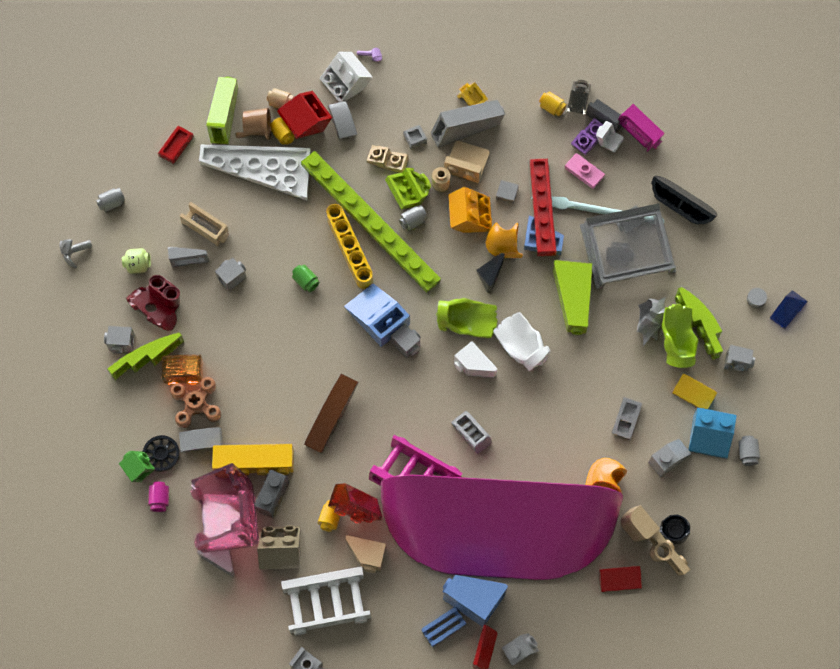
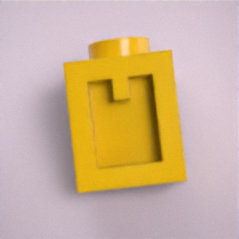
M475 82L470 85L468 83L463 85L459 89L461 92L457 95L458 98L462 97L469 106L484 103L488 100Z

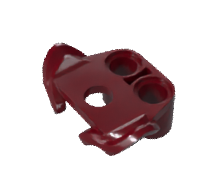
M153 275L149 279V286L145 288L139 287L125 298L135 311L139 310L147 317L148 322L166 331L174 329L177 322L175 312L180 305V290L163 276ZM155 305L157 309L154 312H148L146 306Z

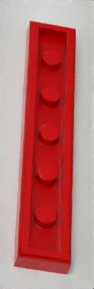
M548 158L530 159L537 256H556Z

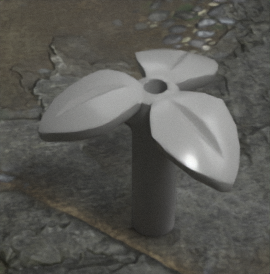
M71 239L60 241L61 254H64V260L73 268H77V266L71 260V254L92 247L90 240L76 245H72L73 240Z

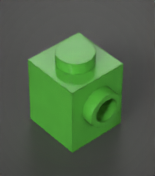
M142 451L127 452L119 463L131 482H142L155 470L149 462V456Z

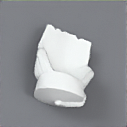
M520 312L513 314L512 317H507L499 324L498 328L493 330L507 353L518 363L523 364L528 371L542 366L551 353L548 346H543L540 333L531 327L528 320Z

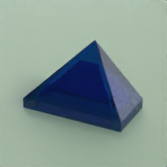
M792 290L784 297L770 316V319L786 329L808 301Z

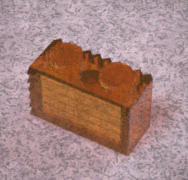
M201 354L162 356V379L164 383L173 386L176 383L185 382L189 385H196L198 382H201L203 379V358Z

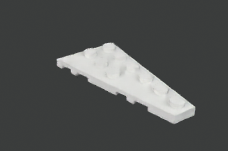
M201 144L199 156L201 165L306 201L308 199L309 173L302 167L301 161L311 154L310 148Z

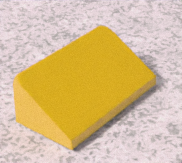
M684 373L672 392L688 403L704 409L710 407L717 395L715 390Z

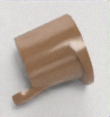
M269 108L244 111L242 117L244 132H237L236 138L255 135L265 136L267 140H270L271 113Z

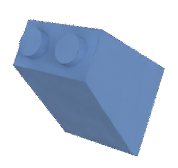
M455 575L453 579L448 578L443 586V600L483 627L505 597L508 586L504 583Z

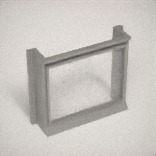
M659 203L586 218L584 224H580L588 260L592 264V276L596 289L603 288L606 283L663 271H668V274L676 272Z

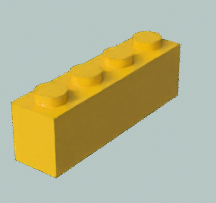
M213 445L212 469L218 476H229L232 473H237L239 476H248L249 473L265 476L269 474L270 470L288 475L289 472H294L293 445Z

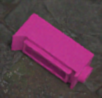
M634 104L617 119L624 129L644 148H647V152L652 147L656 149L663 142L661 138L665 133Z

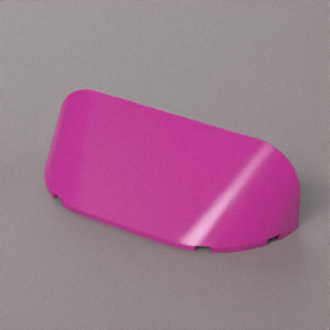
M398 475L381 481L383 515L389 532L399 547L413 560L431 567L434 571L464 576L551 580L562 578L564 575L573 572L576 573L592 563L608 545L616 528L623 495L620 492L593 485L430 475Z

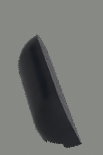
M657 175L652 178L651 184L654 197L690 222L697 225L707 224L717 217V212L711 206L674 182Z

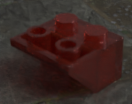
M335 484L328 507L334 509V513L341 516L347 515L351 517L350 520L359 524L363 521L367 523L381 521L382 514L377 498L349 484Z

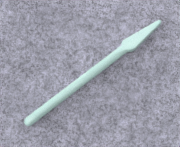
M551 197L552 207L561 210L570 208L603 215L622 211L569 201L566 197ZM653 216L644 217L646 223L655 224Z

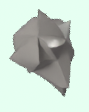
M666 297L660 300L648 299L646 302L638 305L640 316L637 332L643 334V347L651 337L655 340L658 338L659 329L663 321Z

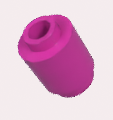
M154 482L153 485L149 486L148 506H150V511L165 512L166 507L169 506V486L165 485V482Z

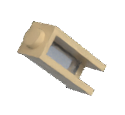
M190 202L188 214L184 215L181 213L180 215L181 223L196 231L217 247L221 242L224 243L229 235L227 225Z

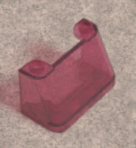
M230 463L191 480V495L194 500L201 503L203 533L196 534L194 540L197 550L207 553L247 548L259 543L256 508L254 505V488L246 474L233 463Z

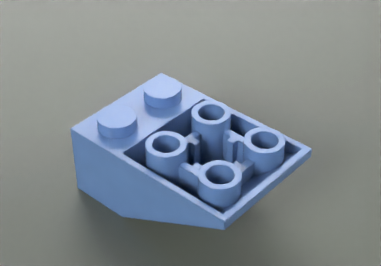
M371 284L344 306L380 347L389 342L391 335L404 324L410 325V315L397 301L375 284Z

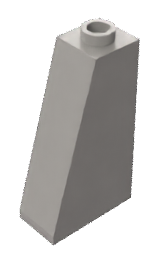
M498 100L440 112L431 135L439 148L500 125L505 112Z

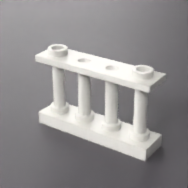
M362 566L281 581L283 592L288 593L291 598L295 625L288 626L290 633L303 635L307 633L306 630L354 621L355 624L367 622V619L371 618L370 610L363 611L358 583L360 579H364ZM348 582L351 585L355 613L343 615L338 587L340 583ZM328 585V588L331 589L335 617L323 619L318 590L320 587ZM308 589L311 593L315 621L303 623L298 594L300 590Z

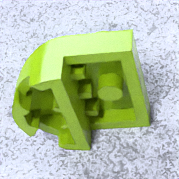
M405 168L402 173L388 175L385 179L401 210L422 204L431 188L427 176L424 173L419 174L415 172L414 168Z

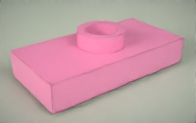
M577 153L564 167L592 189L605 177L602 171Z

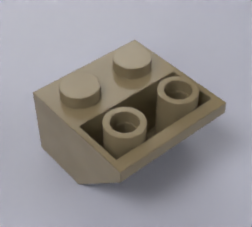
M300 526L260 527L257 548L259 570L300 568Z

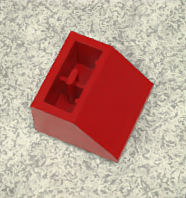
M313 90L298 94L277 110L296 139L324 132L332 119V116Z

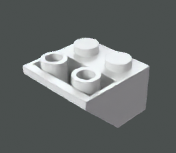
M338 52L320 77V80L339 102L347 101L361 92L372 79V75L352 52Z

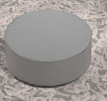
M753 288L747 295L748 304L754 308L762 307L767 300L766 292L760 288Z

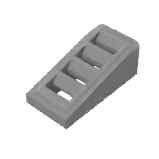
M168 247L169 261L172 267L209 262L206 250Z
M467 411L451 422L477 454L492 443L489 434ZM466 420H469V422L466 423L464 426H460ZM471 426H474V427H473L472 429H470L467 433L465 432V431L468 430ZM479 432L476 436H474V437L471 439V436H473L475 433Z

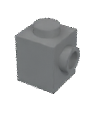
M234 258L224 261L215 270L217 279L228 291L246 279L245 266Z
M404 324L391 335V343L407 358L410 355H415L420 350L421 337L417 331L411 330Z
M108 326V333L105 332L104 344L107 345L109 351L117 354L133 351L135 334L132 327Z

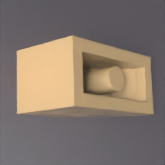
M346 535V544L360 566L364 568V571L370 573L381 572L386 544Z

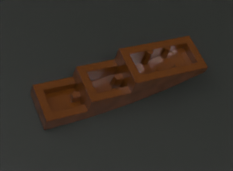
M342 373L340 374L320 410L304 445L323 453L330 436L333 435L340 418L343 417L359 383L358 381Z

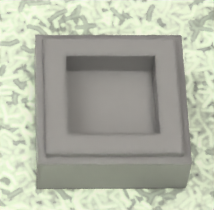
M420 125L403 131L410 149L427 143V138Z
M501 180L496 199L514 203L519 185Z

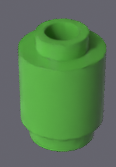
M298 265L292 271V279L304 291L312 292L318 287L320 283L318 277L306 265Z

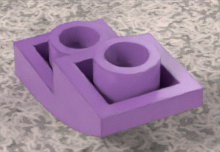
M594 118L585 130H581L571 142V145L586 155L598 143L596 133L603 124Z

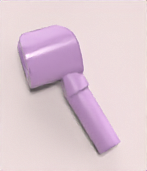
M373 48L371 51H357V55L372 56V60L375 62L382 60V54L378 48Z

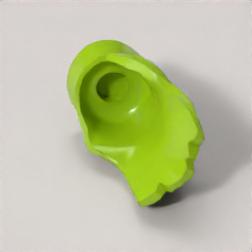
M467 298L451 301L440 300L438 303L436 316L438 327L441 331L450 329L461 335L491 338L494 334L493 330L497 327L498 323L496 305L485 304Z
M672 304V306L666 307L664 310L662 330L665 337L664 348L667 352L666 363L678 368L692 367L696 363L695 354L698 338L691 326V307Z

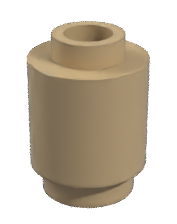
M274 88L268 92L267 101L269 106L280 108L295 96H292L289 92Z
M444 167L436 168L432 173V187L438 192H444L450 187V172Z

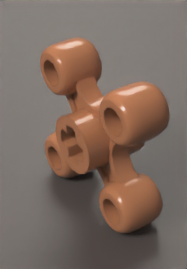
M203 378L198 391L188 392L180 383H176L171 387V396L176 400H182L186 403L185 409L175 417V422L180 428L189 427L194 414L203 413L211 422H217L221 418L220 408L206 403V397L216 389V383L212 378Z

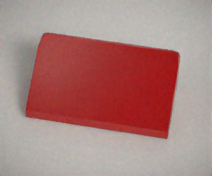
M640 566L600 569L599 571L601 592L642 588Z
M483 625L472 666L475 669H489L498 633L488 625Z

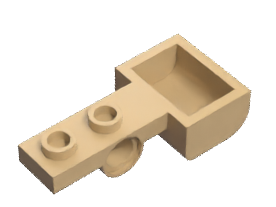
M641 505L629 509L622 516L621 525L634 542L648 539L653 544L650 548L652 560L656 562L667 561L678 576L685 575L690 570L687 566V560L682 555L676 553L673 543L661 535L658 531L660 528ZM659 547H662L665 551L663 558L658 555Z

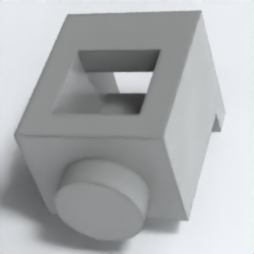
M730 345L727 350L724 369L728 370L729 367H733L737 371H747L748 368L753 369L755 357H752L753 350Z
M303 647L300 648L289 663L292 669H322V662ZM309 661L311 663V666L309 668H304V662Z

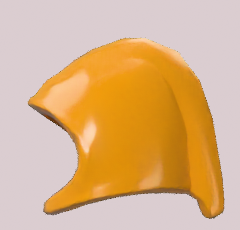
M496 222L486 238V248L489 253L494 256L503 253L505 254L504 258H522L523 254L517 250L519 224L516 223L510 230H505Z
M601 458L591 466L585 485L606 487L621 493L622 490L618 483L626 475L627 470L614 459Z

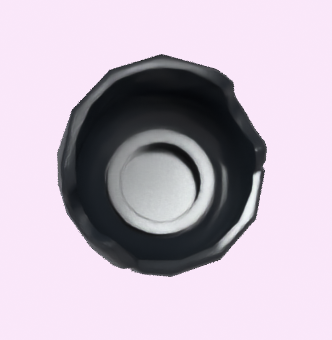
M678 514L669 515L662 520L660 526L661 535L666 540H670L673 545L684 543L691 531L688 520Z

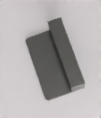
M596 99L594 103L590 102L588 104L587 116L597 119L602 124L606 121L612 123L615 133L622 127L619 124L620 121L617 120L621 114L599 99Z

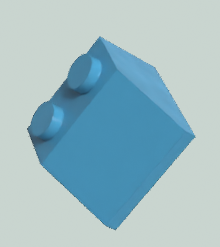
M697 407L693 416L688 450L727 459L734 436L737 415Z

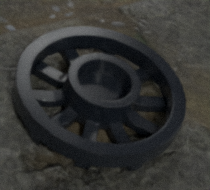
M165 435L155 436L148 440L142 451L153 454L149 458L150 460L155 458L152 466L155 469L154 471L157 472L172 469L180 456V450L175 440ZM160 440V445L156 446L154 441ZM163 440L169 441L166 446L163 445ZM172 443L175 446V448L168 450V447ZM150 444L154 447L153 450L148 449ZM176 451V456L169 454L171 452ZM168 458L174 459V461L170 463ZM158 461L160 462V468L155 467ZM163 461H165L168 464V466L163 467Z

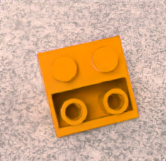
M467 187L448 194L450 225L452 229L462 233L489 232L491 230L492 218L489 196Z

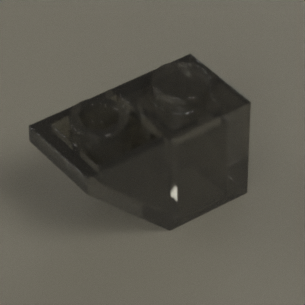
M585 80L573 81L567 111L585 114L591 84H588Z

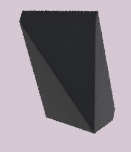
M500 253L477 269L487 293L491 294L502 268L505 257L503 253Z

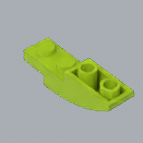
M683 287L678 288L675 295L676 304L692 308V328L697 327L699 337L703 338L705 342L706 353L711 355L712 360L719 358L723 349L718 341L722 330L717 320L696 296Z

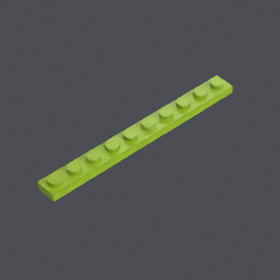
M316 151L301 161L302 167L426 293L441 281V278Z

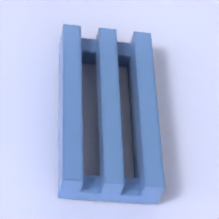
M456 607L423 627L421 631L430 645L434 647L466 626L467 623L463 620ZM451 615H455L454 618L450 619L449 621H447L446 623H444L443 625H441L440 627H438L437 629L428 634L427 631H429L430 629H432L433 627H435ZM457 620L460 622L458 625H456L455 627H453L452 629H450L434 641L432 640L433 636H435L436 634H438L439 632H441Z

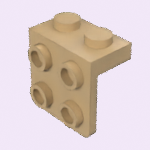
M456 141L450 156H447L445 159L444 168L448 169L451 175L479 183L490 152L478 146Z

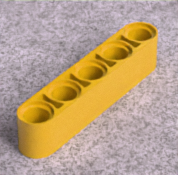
M331 204L326 210L328 224L357 286L361 289H366L373 284L372 270L343 208L338 204ZM335 213L339 214V216L332 217L331 215ZM340 229L347 230L344 233L338 232ZM349 244L354 246L352 248H346V246ZM360 260L361 263L354 264L353 261ZM362 276L369 277L367 280L360 279Z

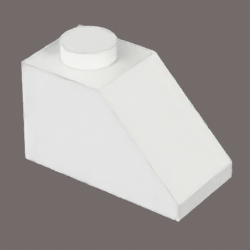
M470 342L454 355V366L459 372L463 371L467 376L494 378L497 375L498 369L473 342Z

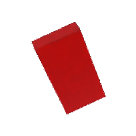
M178 125L159 150L158 156L174 164L194 137L193 133Z

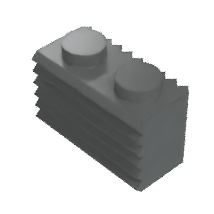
M270 470V474H267L268 477L264 481L263 488L259 492L260 495L257 496L258 499H256L254 505L258 513L274 518L290 482L287 476Z

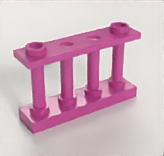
M396 435L392 437L391 447L394 449L383 466L377 467L373 465L369 473V480L381 486L383 479L393 476L388 471L399 454L403 453L411 459L400 475H410L417 462L428 467L424 475L432 476L434 472H437L442 476L462 477L463 474L458 468L445 464L410 444L405 438Z

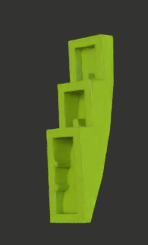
M178 332L154 340L125 355L107 368L114 380H117L130 368L136 373L149 361L156 366L184 342V339Z

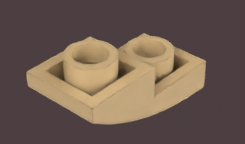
M372 145L366 161L374 166L402 173L407 166L409 156L408 154L391 152L388 147Z

